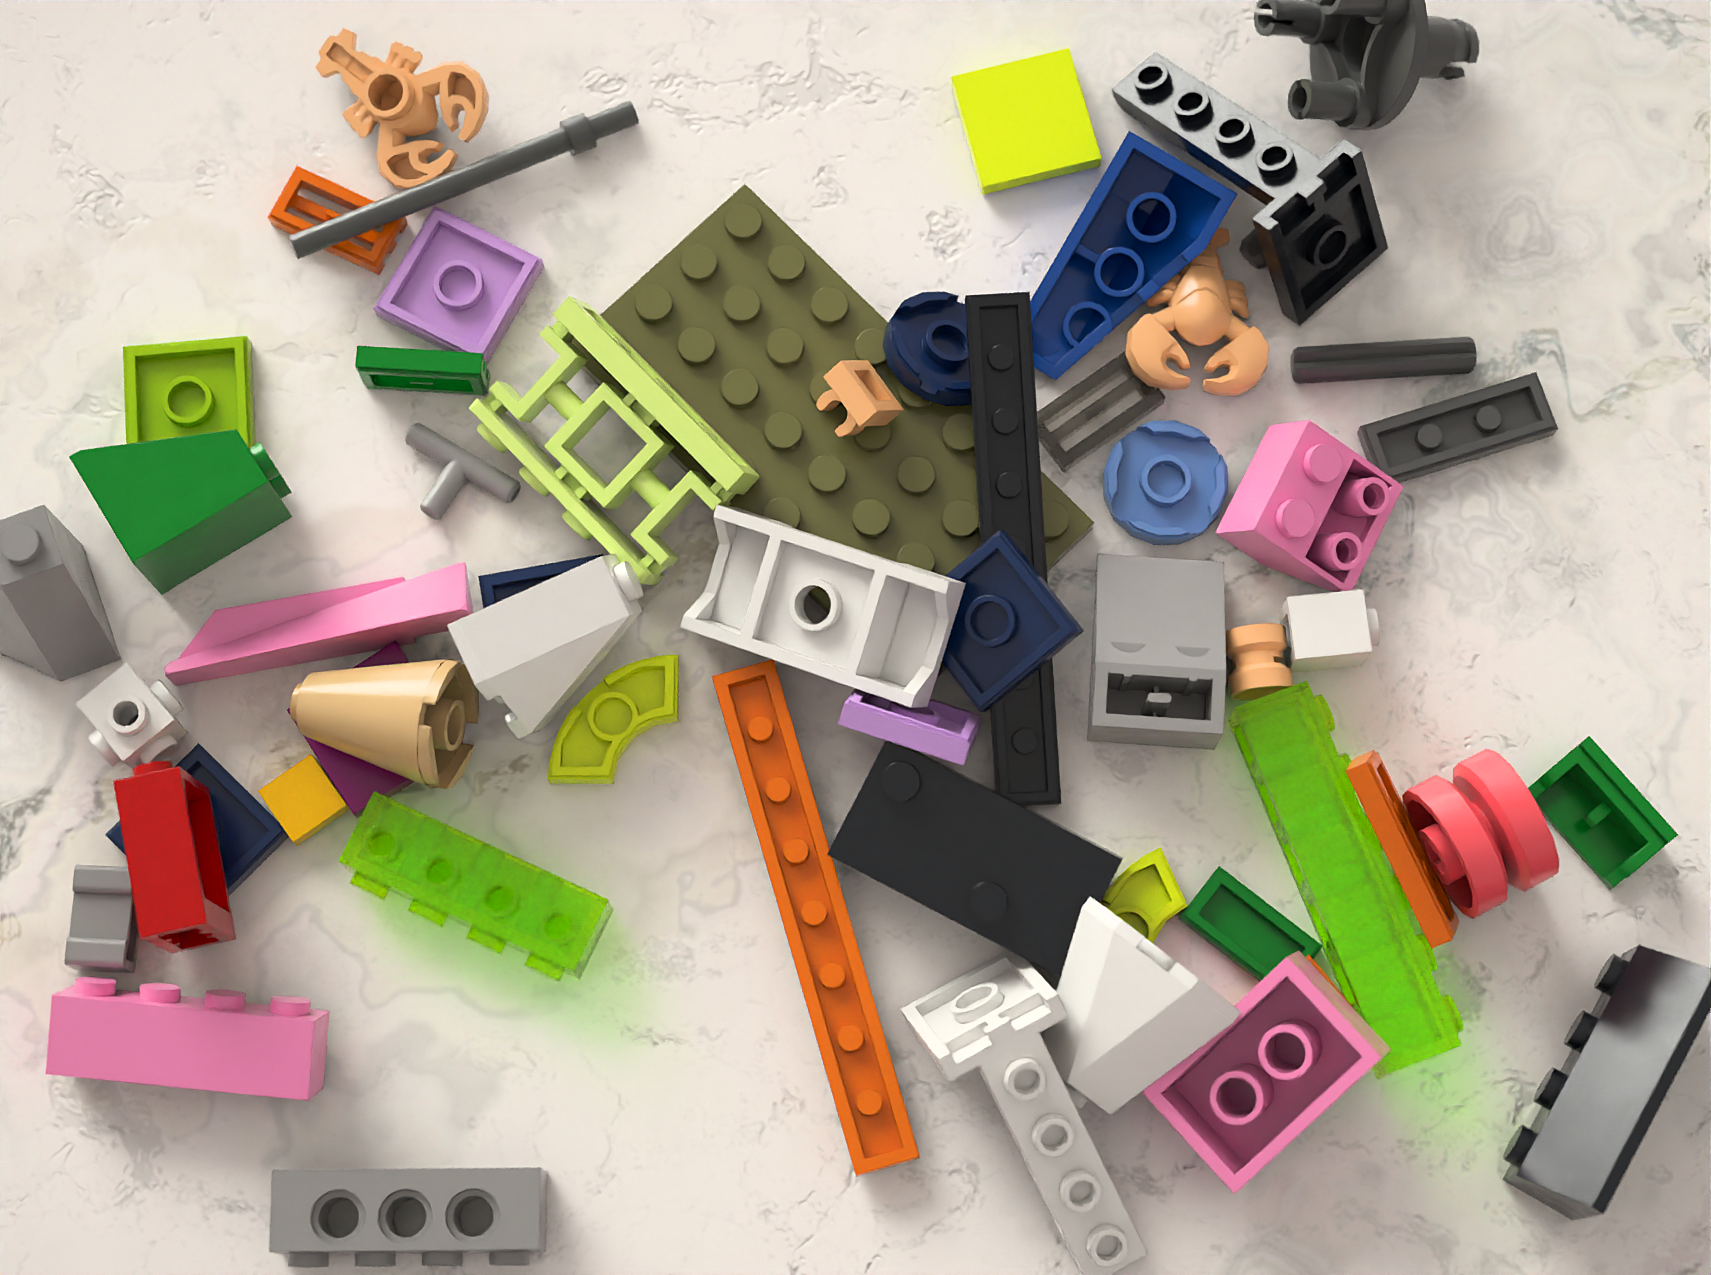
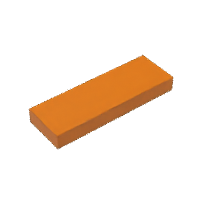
M1372 750L1354 758L1346 769V773L1431 949L1453 940L1460 920L1438 875L1423 852L1417 831L1379 753H1375Z

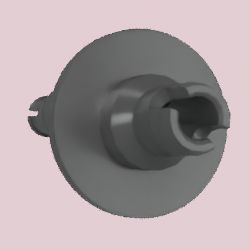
M1259 0L1256 7L1272 10V14L1254 12V26L1259 35L1299 37L1303 43L1310 44L1309 60L1312 81L1309 79L1296 80L1288 94L1289 112L1294 119L1333 120L1340 127L1355 130H1375L1394 120L1403 111L1414 94L1420 78L1436 79L1443 77L1451 80L1465 77L1464 70L1461 67H1453L1451 63H1476L1479 55V39L1474 27L1457 18L1449 20L1443 17L1427 16L1425 0Z

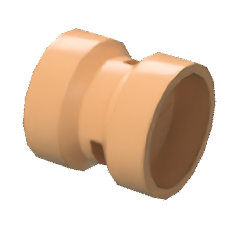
M1259 623L1236 627L1225 632L1226 656L1232 660L1233 666L1236 667L1228 677L1231 699L1243 701L1262 700L1283 696L1294 691L1291 669L1280 663L1283 660V652L1288 647L1284 625Z

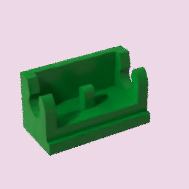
M1590 736L1528 787L1543 816L1609 890L1618 885L1623 879L1628 878L1678 835Z

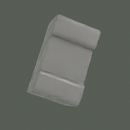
M76 864L72 886L74 896L70 932L66 941L64 957L65 965L80 971L134 973L139 928L128 867Z

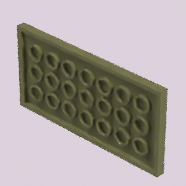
M746 184L740 187L600 315L760 476L744 495L736 494L730 500L731 504L729 506L791 525L792 528L897 563L909 564L942 576L947 575L980 547L971 404L944 406L924 400L904 387L888 367L883 350L885 329L888 322ZM576 338L571 341L589 359L581 369L598 386L605 382L615 385L625 396L629 393ZM844 360H868L904 410L887 425L865 426L860 433L854 436L838 437L835 430L846 421L847 409L840 402L831 411H819L816 403L824 392L832 390L823 376L835 365ZM661 424L657 427L675 446L668 455L686 473L690 470L701 472L712 484L716 482ZM1041 471L1048 572L1093 529L1094 521ZM819 586L810 590L808 595L829 614L831 601L828 593ZM942 662L937 678L947 669Z

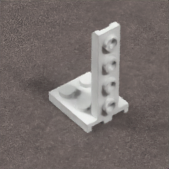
M1008 950L900 1009L912 1033L949 1082L978 1067L1082 1275H1112L1148 1254L1040 1035V1032L1069 1016L1058 993L1025 958Z

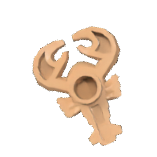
M343 28L338 36L330 35L318 52L321 60L315 68L324 78L340 73L342 80L350 87L351 92L359 98L343 113V117L350 123L351 128L354 131H358L359 137H367L377 123L380 125L376 154L380 175L396 188L408 189L450 172L458 158L457 153L451 149L431 163L426 161L430 154L441 152L444 143L432 140L405 143L406 137L423 135L436 129L438 111L435 96L439 94L442 117L450 131L453 133L459 127L457 118L460 111L464 110L466 112L464 124L458 138L466 143L479 133L489 108V94L481 75L462 61L443 62L434 68L415 75L414 71L421 64L423 56L420 52H414V49L409 46H403L399 42L393 43L388 58L384 63L377 57H371L363 51H356L357 34Z
M1217 228L1206 249L1146 301L1147 305L1151 307L1169 302V306L1152 315L1150 313L1143 315L1127 332L1126 358L1133 374L1148 386L1167 390L1186 389L1189 386L1190 377L1177 374L1166 365V361L1175 363L1180 370L1191 368L1188 355L1169 333L1173 330L1187 343L1196 347L1211 345L1222 336L1229 341L1209 358L1204 368L1205 372L1211 373L1216 368L1224 367L1228 369L1229 373L1219 378L1203 379L1202 387L1205 392L1216 396H1239L1254 388L1266 372L1269 345L1260 329L1255 326L1248 327L1232 314V311H1234L1240 317L1247 318L1250 312L1247 308L1248 300L1242 282L1223 279L1224 271L1221 267L1220 256L1216 250L1229 244L1231 239L1228 229Z

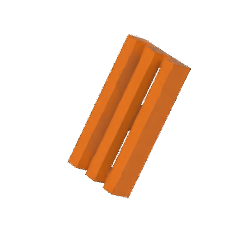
M296 166L268 215V219L272 226L287 233L295 234L315 225L287 213L290 208L320 222H325L341 215L297 195L301 187L352 211L375 201ZM403 217L385 224L381 233L370 230L354 237L373 246L371 251L347 240L324 250L380 275L385 266L383 260L387 253L391 254L396 246L395 239L399 232L403 234L408 224L407 219Z

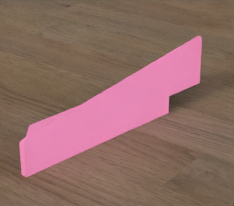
M465 562L454 564L407 581L404 577L215 610L181 656L165 666V676L175 686L381 650L395 640L399 646L417 643L416 637L449 631L448 624L474 613Z

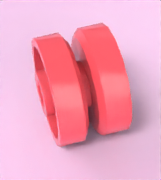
M1486 748L1458 763L1453 768V784L1435 775L1408 789L1402 795L1403 805L1417 831L1423 852L1438 875L1448 898L1463 914L1472 919L1504 903L1507 900L1508 884L1525 892L1559 873V857L1555 842L1542 811L1528 787L1513 767L1495 751Z

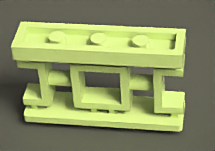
M569 296L552 314L557 319V322L552 327L547 325L539 334L560 355L558 360L523 397L510 384L496 381L488 389L491 393L485 400L477 398L469 409L481 421L476 428L479 434L499 452L505 453L509 449L524 465L519 470L522 478L541 495L547 497L552 493L566 508L561 515L562 518L578 535L588 541L594 536L609 552L608 555L616 554L620 563L627 561L631 565L641 584L657 585L665 576L662 572L667 567H672L679 559L659 535L694 497L698 495L715 511L716 505L729 506L731 504L730 500L736 494L744 495L760 476L588 303ZM574 338L629 392L626 396L615 385L603 382L583 402L566 385L589 361L571 342ZM549 403L567 422L544 447L562 464L560 467L506 413L508 410L517 420L531 423ZM612 408L647 444L608 485L573 448L606 412ZM660 424L716 480L714 484L701 472L690 470L670 490L652 472L675 447L657 429ZM635 490L653 508L651 513L630 534L648 552L647 555L591 500L592 497L604 508L616 510Z

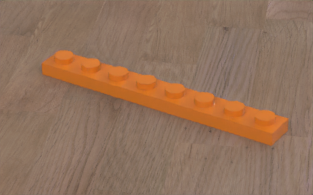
M771 659L712 676L855 1175L859 1177L919 1159L920 1155L833 859L827 855L829 851L828 842L775 662Z

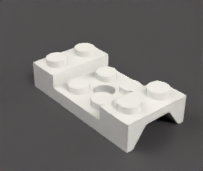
M716 505L713 519L719 545L705 591L683 615L681 628L911 708L928 707L966 583L909 564L897 563L792 528L791 525L737 507ZM819 586L828 593L831 609L824 621L815 624L805 614L804 600L810 590Z

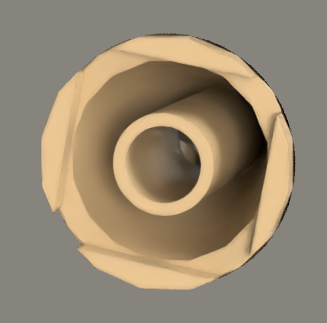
M454 659L312 672L305 678L303 683H299L294 688L290 700V715L292 720L297 722L299 732L305 737L427 787L450 789L460 780L471 758L474 745L462 742L466 723L478 724L479 690L474 685L465 664Z

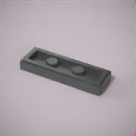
M1537 372L1360 426L1357 435L1367 461L1401 483L1553 436L1558 427Z

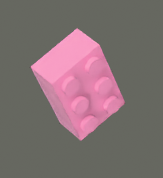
M1300 951L1287 956L1235 1005L1241 1011V1014L1233 1024L1142 1092L1234 1194L1392 1050Z

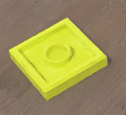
M1069 48L952 76L951 87L982 195L1100 166L1101 154Z

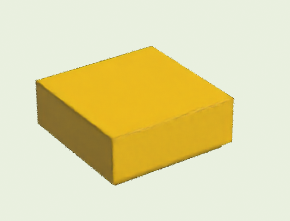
M312 754L258 790L265 803L296 846L350 810Z

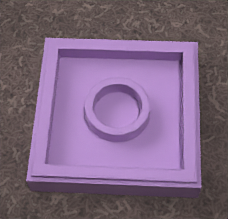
M434 206L375 305L374 311L378 317L445 351L483 353L484 361L488 365L543 270L544 264L541 258Z
M855 688L844 703L838 725L964 766L977 738L983 718L980 717V714L931 698L928 707L911 708Z

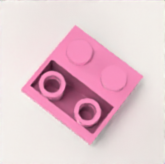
M1310 420L1269 425L1215 533L1263 566L1332 592L1350 591L1354 589L1404 486Z

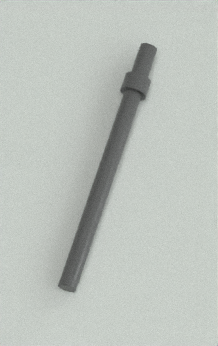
M631 101L586 117L584 113H580L560 121V128L292 234L288 236L297 259L303 258L570 151L575 156L597 147L596 140L639 124L638 115Z

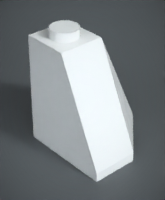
M616 554L604 555L452 622L447 627L474 685L487 701L494 698L498 703H505L510 708L512 713L505 715V721L511 731L520 739L548 725L642 613L637 598L643 596V591L635 571L627 561L620 563Z
M1089 897L1081 909L1056 991L1069 1017L1045 1029L1042 1039L1073 1103L1082 1108L1086 1101L1090 1099L1111 1115L1233 1024L1241 1014V1011L1180 963L1148 941L1134 928L1096 900Z

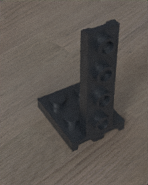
M1157 52L1152 54L1111 89L1115 101L1125 112L1266 205L1265 208L1252 218L1282 313L1300 326L1388 249L1362 150L1349 141L1343 139L1325 156L1320 158Z

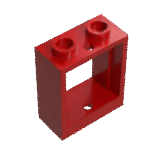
M155 761L138 765L132 769V777L114 780L113 784L140 938L172 954L236 940L209 788L180 766L173 767L170 761Z

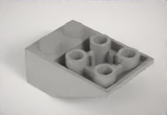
M1097 554L1087 741L1215 750L1224 734L1226 688L1224 562Z

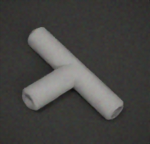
M421 423L413 424L405 436L406 444L445 467L420 504L421 511L435 520L441 519L466 480L505 503H510L517 497L521 486L520 482Z

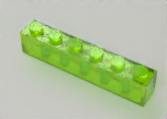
M1305 681L1235 707L1228 723L1318 939L1323 946V951L1338 987L1352 1005L1351 1007L1392 1049L1372 1067L1377 1080L1458 1048L1462 1044L1457 1033L1463 1031L1460 1013L1453 999L1448 994L1442 997L1431 973L1437 970L1434 952L1424 934L1421 933L1415 936L1405 912L1410 910L1411 906L1395 873L1389 875L1380 853L1383 848L1367 815H1364L1354 792L1355 790L1346 773V769L1352 761L1346 753L1338 755L1329 732L1335 730V724L1325 698L1321 694L1313 696L1308 682Z

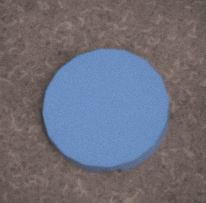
M1176 420L1150 421L1138 426L1135 431L1128 433L1124 438L1122 437L1113 446L1104 468L1103 499L1113 520L1132 537L1153 545H1180L1201 536L1218 518L1229 490L1228 469L1221 452L1219 455L1217 449L1210 443L1211 439L1201 430Z

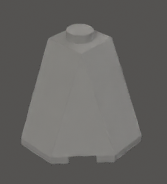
M43 504L0 520V655L8 656L62 682L119 661L121 656L83 545Z

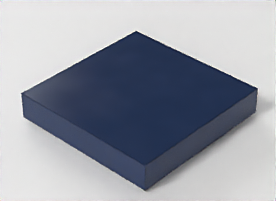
M1004 530L996 532L945 575V577L966 584L942 663L980 712H987L1084 632L1082 627Z
M198 743L175 767L180 766L210 790L228 896H230L289 836L281 824ZM119 820L105 835L126 855Z

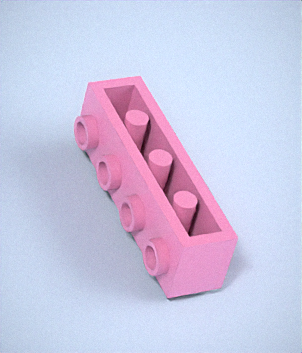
M104 977L76 978L75 985L52 995L46 1074L306 1101L323 1089L330 1011L310 1009V999L295 996L271 997L270 1005L245 1002L246 994L234 990H208L205 992V998L180 996V986L164 983L140 985V992L116 990V980Z

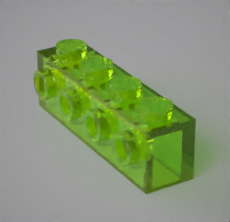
M375 791L338 861L349 872L353 873L349 884L381 900H385L389 891L412 901L407 910L411 914L439 927H443L447 918L470 928L466 939L499 955H501L505 945L528 955L524 966L557 982H560L564 972L578 979L581 978L614 910L610 901L602 896Z

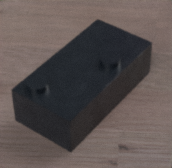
M887 740L882 746L827 855L1059 977H1061L1083 905L1089 897L1098 903L1102 901L1124 858L917 750Z

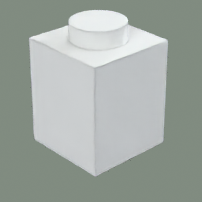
M1364 589L1289 596L1279 610L1280 624L1286 628L1288 647L1284 651L1285 663L1291 669V673L1363 666L1373 652L1372 646L1379 645L1380 629L1378 615L1375 608H1366Z

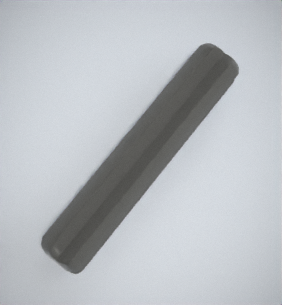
M1470 337L1304 346L1293 349L1290 367L1293 381L1298 384L1467 374L1472 372L1476 366L1477 353L1475 342Z

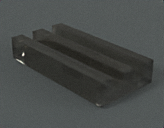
M1126 351L1037 412L1039 441L1063 473L1164 404L1166 397L1159 388L1155 389L1148 386L1133 374L1125 355ZM1123 373L1128 378L1052 432L1048 430V425ZM1135 391H1138L1142 396V399L1066 452L1061 447L1060 443Z

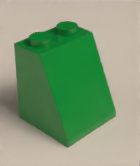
M237 429L84 449L69 456L131 562L161 595L292 518V515L282 501V498L292 493L262 444L258 442L249 448Z

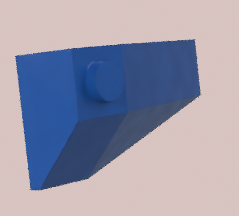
M1129 131L1030 300L1034 368L1054 380L1063 375L1206 249L1238 194Z

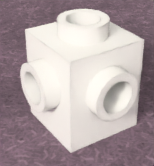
M127 662L75 703L97 729L88 736V739L111 766H115L121 760L132 769L149 762L168 761L180 747L177 741L188 733L175 717L184 710V707L160 679L149 686L144 678Z

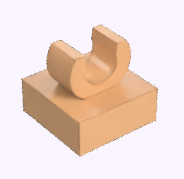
M844 360L835 365L823 376L832 390L824 392L816 403L819 411H831L840 402L847 409L846 421L835 430L838 437L854 436L860 433L865 426L887 425L904 410L868 360Z

